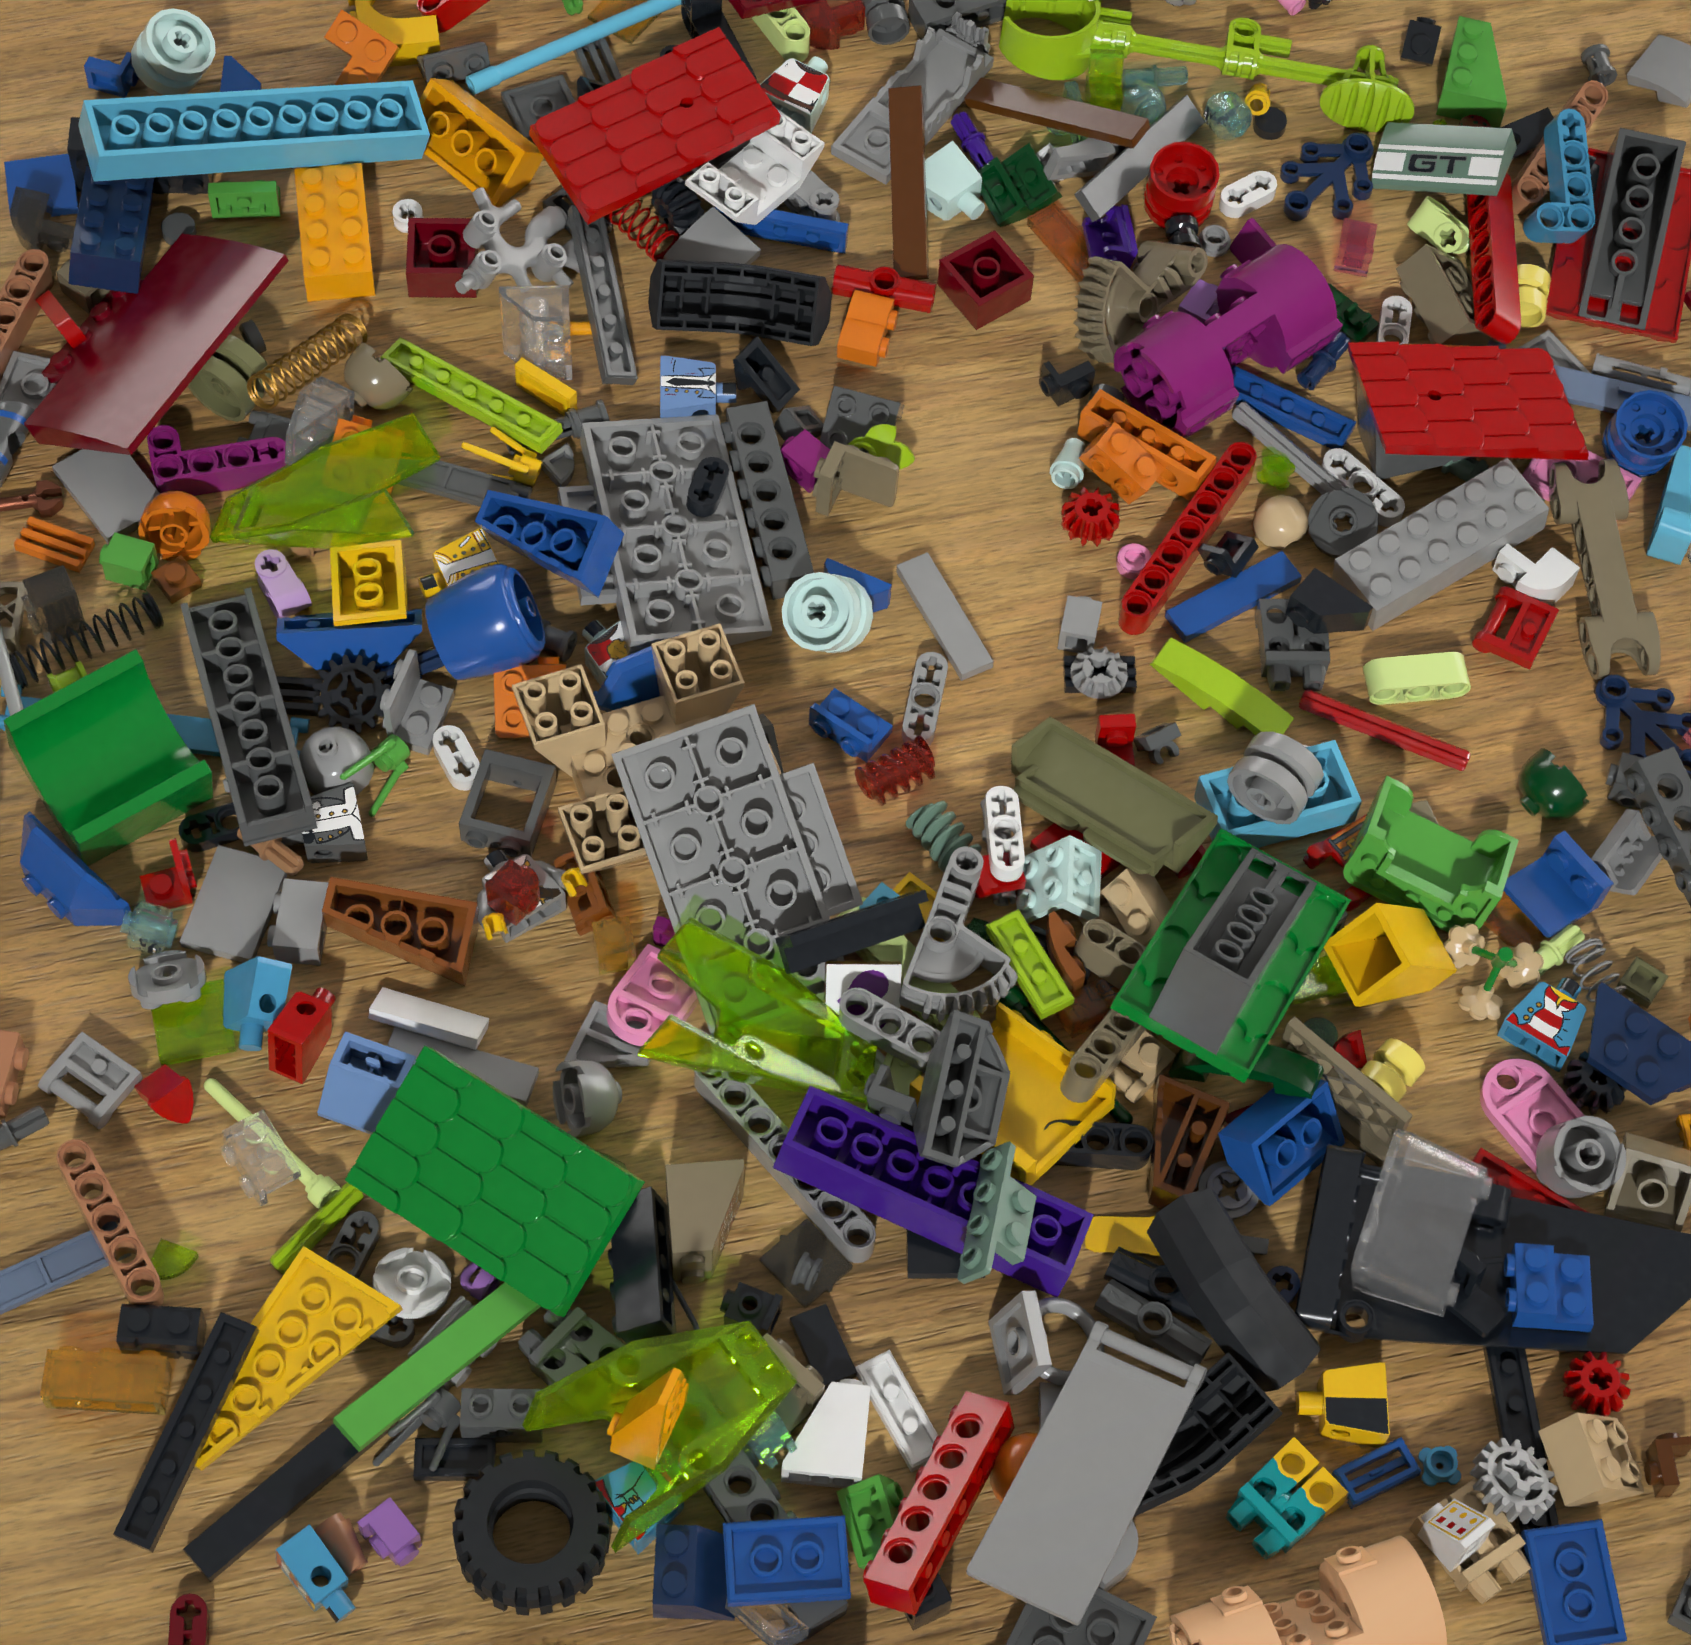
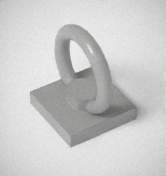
M1021 1291L988 1321L1004 1395H1018L1039 1376L1052 1384L1064 1386L1071 1371L1060 1370L1052 1366L1042 1316L1049 1313H1059L1070 1317L1082 1328L1087 1340L1096 1323L1094 1318L1080 1305L1064 1298L1049 1297L1038 1301L1036 1291ZM1104 1344L1098 1348L1099 1351L1105 1352Z

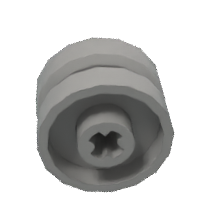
M1260 732L1252 738L1245 749L1243 758L1237 761L1229 773L1227 783L1230 792L1236 800L1251 813L1276 824H1291L1299 818L1306 807L1308 798L1313 796L1321 784L1324 773L1320 762L1314 754L1301 743L1276 732Z

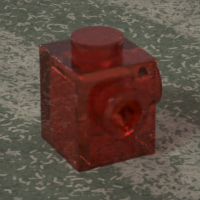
M509 859L485 884L487 904L498 913L503 914L515 926L539 904L540 888L537 874L525 864L520 866L512 859Z

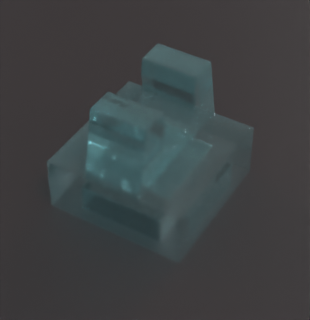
M773 1409L741 1434L757 1460L771 1468L778 1464L774 1455L783 1447H786L790 1453L797 1449L784 1422Z

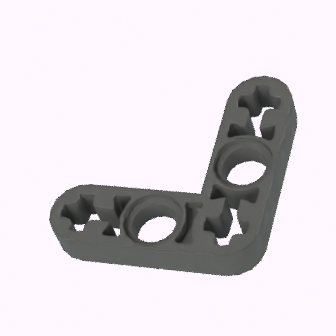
M356 1211L351 1214L344 1222L325 1259L334 1264V1261L342 1255L351 1256L356 1262L353 1269L347 1273L359 1279L381 1235L379 1223L375 1215L367 1211ZM365 1223L368 1224L370 1234L363 1233L357 1242L359 1250H362V1252H359L358 1249L353 1247L356 1240L354 1227L361 1228ZM395 1316L387 1323L396 1325L398 1321H403L405 1332L398 1331L393 1336L391 1335L390 1327L385 1324L368 1338L392 1348H402L408 1345L414 1338L413 1319Z

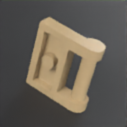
M1145 1031L1120 1061L1140 1079L1133 1080L1117 1066L1109 1077L1116 1086L1126 1093L1125 1098L1135 1104L1158 1080L1159 1074L1163 1075L1173 1064L1176 1054Z

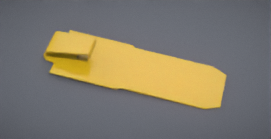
M1094 1216L1085 1236V1248L1098 1253H1115L1118 1247H1121L1132 1253L1160 1256L1147 1234V1230L1155 1216Z

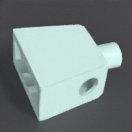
M951 141L925 160L927 210L942 220H950L961 211L971 220H975L985 209V204L979 200L982 177L959 147Z

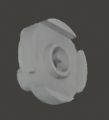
M181 950L163 951L150 955L143 959V967L136 971L134 966L128 974L131 993L134 998L140 1000L141 1007L144 1009H155L162 1004L178 1001H195L201 996V988L207 978L202 958L196 954L195 959L187 958L186 951Z

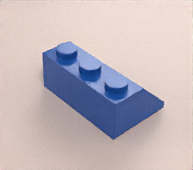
M1320 1079L1311 1099L1308 1097L1276 1094L1274 1088H1272L1218 1133L1227 1164L1256 1196L1268 1206L1273 1205L1322 1163L1328 1144L1342 1146L1346 1143L1328 1082Z

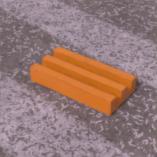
M30 516L27 520L28 526L26 528L23 527L20 532L21 538H17L14 542L15 550L80 573L95 547L94 539ZM33 540L41 544L49 546V548L59 552L64 551L69 554L78 556V559H74L66 555L54 552L52 550L40 547L38 545L29 543V541Z

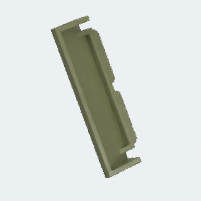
M1052 717L1047 718L1012 744L1011 773L1017 776L1013 790L1017 793L1019 801L1066 830L1079 831L1083 834L1085 842L1138 874L1148 873L1155 877L1163 865L1179 873L1217 825L1218 816Z

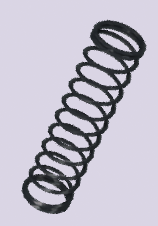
M146 591V593L142 594L143 602L139 598L133 597L132 606L134 614L126 604L120 603L119 613L121 620L113 610L107 608L106 619L108 626L100 616L94 614L92 619L95 633L85 621L81 620L79 628L82 639L72 627L68 626L66 635L69 646L59 633L54 632L53 643L56 652L43 638L39 642L42 657L32 645L27 644L26 653L29 664L19 651L14 650L13 653L10 652L9 657L17 683L21 685L22 689L28 688L27 679L17 660L16 654L22 660L34 681L39 682L30 649L37 656L47 674L52 673L46 658L43 642L49 648L61 669L65 671L66 668L59 651L56 636L63 643L73 661L78 662L69 630L75 635L88 658L92 659V654L84 634L83 624L95 639L100 650L105 653V648L97 628L96 618L103 625L114 645L118 647L119 644L112 628L109 612L117 620L127 639L131 641L132 638L125 622L122 606L128 611L141 634L145 635L135 600L144 609L155 629L160 628V626L163 627L164 620L153 596Z

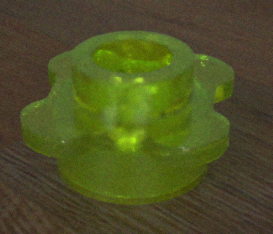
M1282 455L1265 456L1262 459L1263 468L1256 475L1257 481L1260 484L1268 483L1269 485L1276 486L1278 490L1287 489L1290 484L1288 479L1295 472V465Z

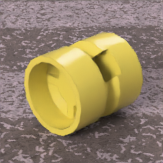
M1532 264L1517 265L1521 328H1533L1539 326L1545 320L1551 278L1550 274L1542 267Z
M1390 1038L1375 1052L1373 1060L1368 1061L1360 1071L1396 1102H1399L1407 1091L1405 1085L1412 1087L1423 1074L1425 1065L1420 1055L1413 1048L1398 1039Z

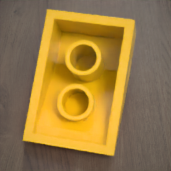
M401 540L330 547L334 626L407 619V577Z

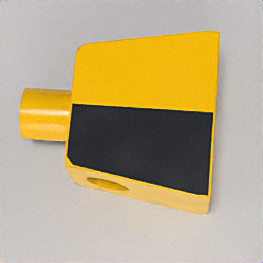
M1379 1362L1323 1371L1317 1383V1391H1297V1415H1319V1433L1322 1437L1373 1447L1384 1446L1390 1435L1386 1364Z

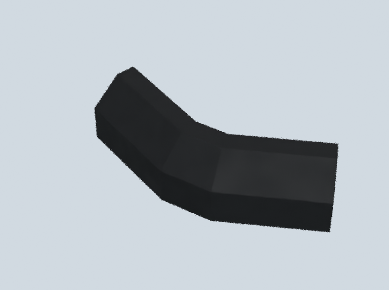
M658 259L650 276L648 305L652 327L656 330L726 332L816 346L819 345L829 324L832 294L826 278L823 276L730 262Z
M1209 1188L1184 1194L1157 1212L1147 1230V1234L1184 1298L1225 1355L1229 1352L1264 1392L1278 1390L1304 1373L1319 1353V1343L1256 1261L1216 1192Z
M1229 1352L1207 1371L1204 1381L1190 1404L1134 1517L1193 1490L1212 1477L1283 1414Z

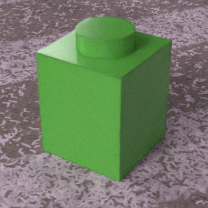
M114 532L109 544H105L102 547L99 556V563L103 567L106 580L146 591L152 579L151 572L156 570L159 564L154 543Z

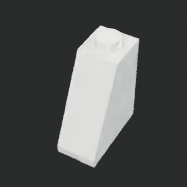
M842 1379L839 1382L830 1383L783 1460L781 1482L846 1488L862 1481L871 1386L863 1385L861 1381L856 1379Z

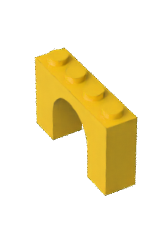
M348 0L349 6L356 7V11H350L351 16L400 48L389 67L418 64L417 56L440 51L436 15L391 18L378 13L372 7L376 0Z

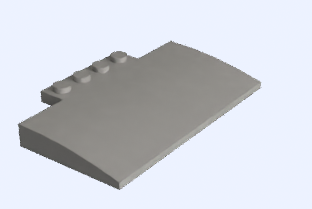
M718 414L582 423L580 444L589 485L558 487L557 498L559 506L605 515L624 533V536L599 598L577 586L580 605L616 603L627 655L650 647L651 643L719 623L723 628L729 645L771 636L772 627ZM705 458H720L728 464L729 475L718 508L711 516H695L687 509L686 502L688 489L701 460ZM711 472L707 479L713 481L716 473ZM703 493L699 501L704 502L708 498V494Z
M755 704L611 754L712 1039L826 999L827 964H846L844 957L841 956L792 974H786L775 938L829 920V916L863 905L814 763L779 774Z

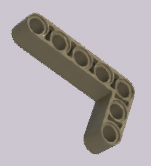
M1091 919L1084 924L1073 951L1084 967L1120 990L1146 947L1102 919ZM1111 1009L1071 1058L1060 1083V1090L1068 1100L1077 1103L1087 1102L1091 1099L1147 1028L1130 1020L1127 1015L1123 1016Z

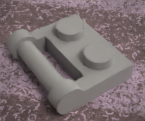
M81 1032L44 1073L38 1087L47 1094L54 1093L87 1116L90 1124L97 1129H101L109 1122L112 1113L143 1077L139 1070L84 1032ZM69 1072L104 1097L98 1105L62 1081V1078Z

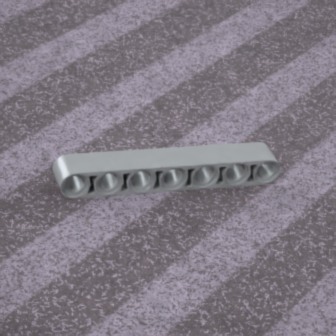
M716 1051L701 1053L694 1063V1086L698 1093L846 1260L853 1263L867 1261L872 1256L875 1247L876 1231L873 1223L859 1207L816 1187L803 1188L799 1185L800 1180L774 1169L773 1166L776 1161L774 1155L780 1151L789 1131L788 1127L721 1053ZM707 1070H715L720 1073L715 1078H707L702 1075ZM731 1097H738L744 1100V1102L740 1105H730L726 1100ZM755 1124H762L768 1130L763 1133H756L750 1128ZM828 1207H836L842 1211V1214L831 1217L825 1214L824 1210ZM853 1235H861L866 1238L867 1242L862 1245H855L848 1238Z

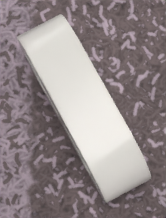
M1256 171L1226 186L1220 196V211L1227 217L1239 218L1268 204L1273 200L1276 193L1277 180L1275 176L1267 171Z
M453 725L442 726L433 734L432 742L435 756L454 788L463 791L471 790L480 765L479 760L460 728ZM449 739L452 743L455 742L456 752L452 753L449 746L444 745L443 741ZM462 762L464 768L471 772L470 776L465 777L462 773H459V763Z

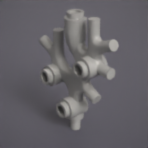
M483 187L473 191L472 195L480 211L474 214L464 229L463 238L469 246L475 249L484 248L485 251L479 252L468 269L463 272V278L455 284L457 291L465 294L470 289H486L490 286L496 275L505 273L513 277L520 293L526 294L533 289L526 272L529 267H531L532 273L537 279L543 282L554 281L564 292L567 291L574 282L564 273L562 268L568 267L580 273L573 238L563 246L555 243L547 244L548 239L565 227L567 221L565 211L559 206L546 207L533 217L527 225L524 245L515 247L508 244L502 238L500 226L521 210L519 201L512 199L504 206L498 208L491 203Z

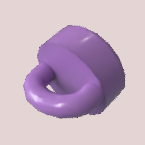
M473 1262L464 1268L460 1276L462 1288L479 1301H482L496 1290L501 1282ZM481 1269L474 1282H470L471 1275L476 1270Z

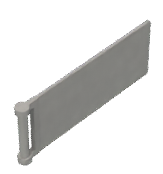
M1098 1320L1094 1324L1077 1362L966 1570L968 1576L1074 1625L1080 1624L1207 1373L1206 1367L1195 1364L1194 1367L1113 1332L1108 1329L1109 1325ZM1104 1344L1186 1380L1187 1383L1183 1388L1099 1351L1098 1348Z

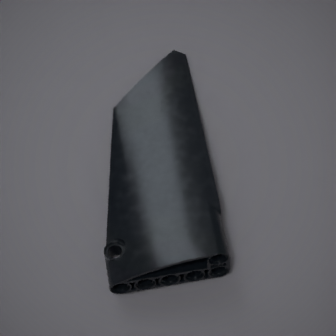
M1328 1144L1319 1175L1295 1313L1307 1329L1338 1335L1350 1343H1358L1364 1339L1531 1350L1591 1351V1353L1606 1352L1607 1354L1626 1355L1691 1299V1234L1512 1197V1191L1509 1188L1497 1184L1420 1168H1404L1400 1172L1363 1163L1366 1152ZM1387 1216H1392L1413 1234L1417 1226L1425 1218H1428L1437 1226L1447 1230L1453 1239L1467 1250L1477 1254L1480 1259L1505 1257L1506 1253L1512 1252L1514 1243L1554 1245V1253L1590 1256L1593 1328L1591 1332L1512 1327V1312L1508 1311L1506 1319L1487 1337L1483 1338L1365 1242L1366 1235ZM1502 1263L1486 1264L1488 1267L1480 1288L1505 1308L1506 1290L1511 1288L1510 1277L1504 1276ZM1358 1314L1364 1319L1365 1326L1360 1329L1352 1328L1347 1324L1345 1316Z

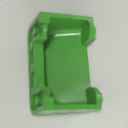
M1386 776L1379 786L1343 870L1344 878L1354 887L1391 905L1424 909L1432 925L1448 933L1453 926L1463 927L1467 923L1475 924L1480 929L1502 898L1519 840L1504 832L1488 829L1482 831L1474 842L1409 811L1414 799L1413 792L1405 784Z

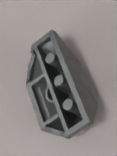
M954 1009L944 1025L928 1058L913 1126L919 1156L956 1168L995 1146L1010 1071L1002 1051L992 1034L993 1029L989 1021Z

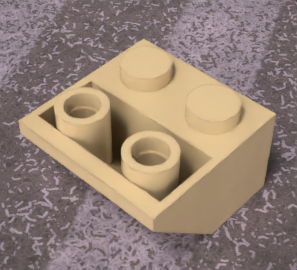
M1125 869L1100 891L1099 917L1094 919H1102L1147 947L1172 905L1155 877L1148 873L1138 874L1131 869ZM1078 916L1084 926L1088 920Z
M1577 1412L1538 1431L1565 1506L1587 1508L1645 1492L1640 1481L1642 1478L1641 1470L1636 1461L1632 1459L1627 1445V1432L1618 1421V1418Z

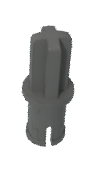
M35 1106L7 1122L5 1119L1 1120L0 1151L11 1145L19 1146V1140L49 1124V1119L41 1106Z

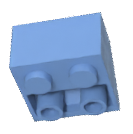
M345 1031L329 1064L317 1112L318 1116L372 1134L373 1131L375 1132L377 1124L392 1099L395 1098L396 1092L411 1067L416 1063V1056Z

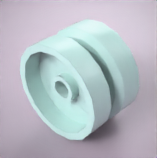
M180 9L162 10L149 20L144 31L136 39L131 50L132 65L142 82L154 91L165 95L185 94L196 86L202 74L211 65L216 54L215 40L210 29L199 17Z
M824 572L806 574L795 581L785 594L782 606L783 625L789 637L802 648L827 653L846 652L861 644L869 633L873 619L872 601L865 588L852 578Z

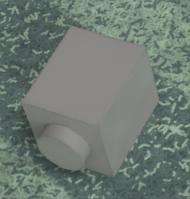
M1067 596L1057 649L1075 653H1083L1090 646L1094 649L1103 602L1095 601L1086 596Z

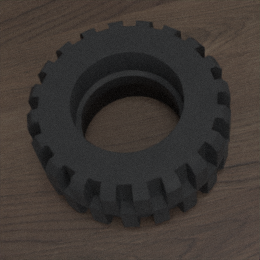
M535 1449L522 1450L523 1457L513 1459L511 1452L499 1456V1465L493 1468L488 1462L479 1469L480 1478L477 1481L469 1479L463 1488L464 1498L457 1500L454 1510L456 1519L452 1524L457 1559L467 1583L472 1582L474 1585L475 1593L483 1600L488 1597L491 1598L494 1607L506 1611L508 1606L516 1608L517 1615L529 1616L530 1609L540 1608L541 1615L552 1613V1605L561 1602L565 1608L575 1602L574 1595L580 1591L586 1594L593 1586L592 1578L595 1575H600L605 1566L604 1557L609 1551L610 1538L606 1502L602 1491H597L596 1481L589 1472L582 1474L579 1464L570 1458L565 1463L559 1461V1456L556 1452L546 1450L544 1457H536ZM528 1501L545 1502L557 1507L567 1516L570 1524V1536L565 1547L554 1557L534 1564L518 1563L506 1558L497 1550L493 1540L494 1526L502 1514L511 1507Z

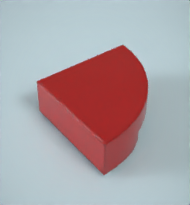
M1361 1030L1343 1035L1334 1044L1333 1049L1357 1069L1363 1068L1367 1063Z

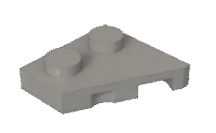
M595 1000L564 1061L591 1060L602 1064L605 1068L648 1066L658 1045L651 1047L637 1046L620 1039L608 1025L606 1018L607 1005ZM639 1021L627 1022L628 1026L635 1029L645 1027Z

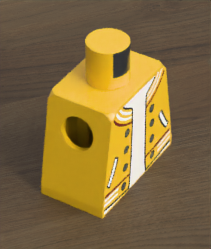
M482 528L476 529L436 550L432 554L435 573L418 578V581L426 599L467 574L483 567L499 564Z

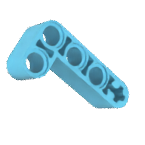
M1681 445L1672 458L1646 552L1647 556L1681 565L1691 542V447Z

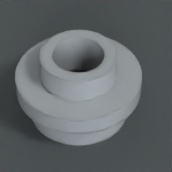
M1209 225L1198 235L1201 248L1205 250L1207 256L1219 257L1226 254L1230 249V236L1227 230L1220 225Z

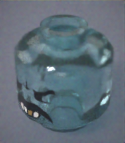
M1231 91L1213 95L1208 100L1203 113L1205 123L1218 138L1225 141L1234 140L1242 136L1249 128L1252 120L1251 109L1236 93Z
M141 901L135 906L133 912L126 910L120 932L127 934L126 943L131 949L151 954L160 953L165 948L171 949L179 920L173 919L174 914L170 908Z

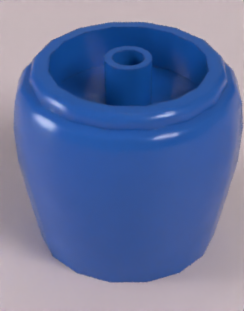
M503 564L483 567L447 586L428 598L425 603L426 619L434 646L447 671L456 680L494 675L496 672L528 665L539 657L540 652L545 646V631L538 606L525 579L515 568Z

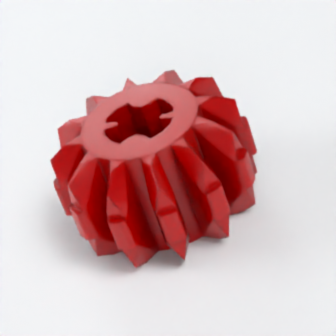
M1085 487L1080 490V495L1071 492L1068 502H1065L1062 506L1061 525L1063 530L1069 531L1068 536L1070 540L1080 538L1082 546L1087 541H1092L1098 547L1101 539L1110 541L1114 531L1119 528V504L1112 503L1111 493L1103 496L1100 495L1099 487L1094 490V493H1089Z
M1591 1351L1584 1353L1582 1360L1574 1358L1570 1362V1370L1565 1371L1562 1381L1568 1385L1563 1390V1397L1575 1398L1571 1405L1572 1410H1577L1582 1406L1585 1408V1414H1594L1596 1411L1600 1416L1608 1417L1611 1410L1619 1412L1623 1408L1622 1400H1626L1631 1391L1625 1386L1630 1379L1629 1374L1618 1372L1621 1360H1616L1610 1364L1607 1362L1608 1356L1606 1352H1602L1598 1359H1596Z

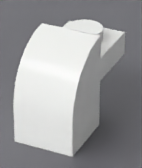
M1507 543L1499 551L1492 571L1503 582L1514 586L1515 590L1552 605L1573 586L1580 567L1553 547L1535 564Z

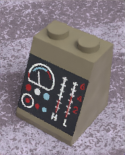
M744 1159L665 1165L666 1202L674 1281H681L684 1284H698L705 1279L712 1278L743 1198Z

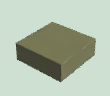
M1636 956L1616 987L1627 986L1623 994L1648 1009L1669 976Z

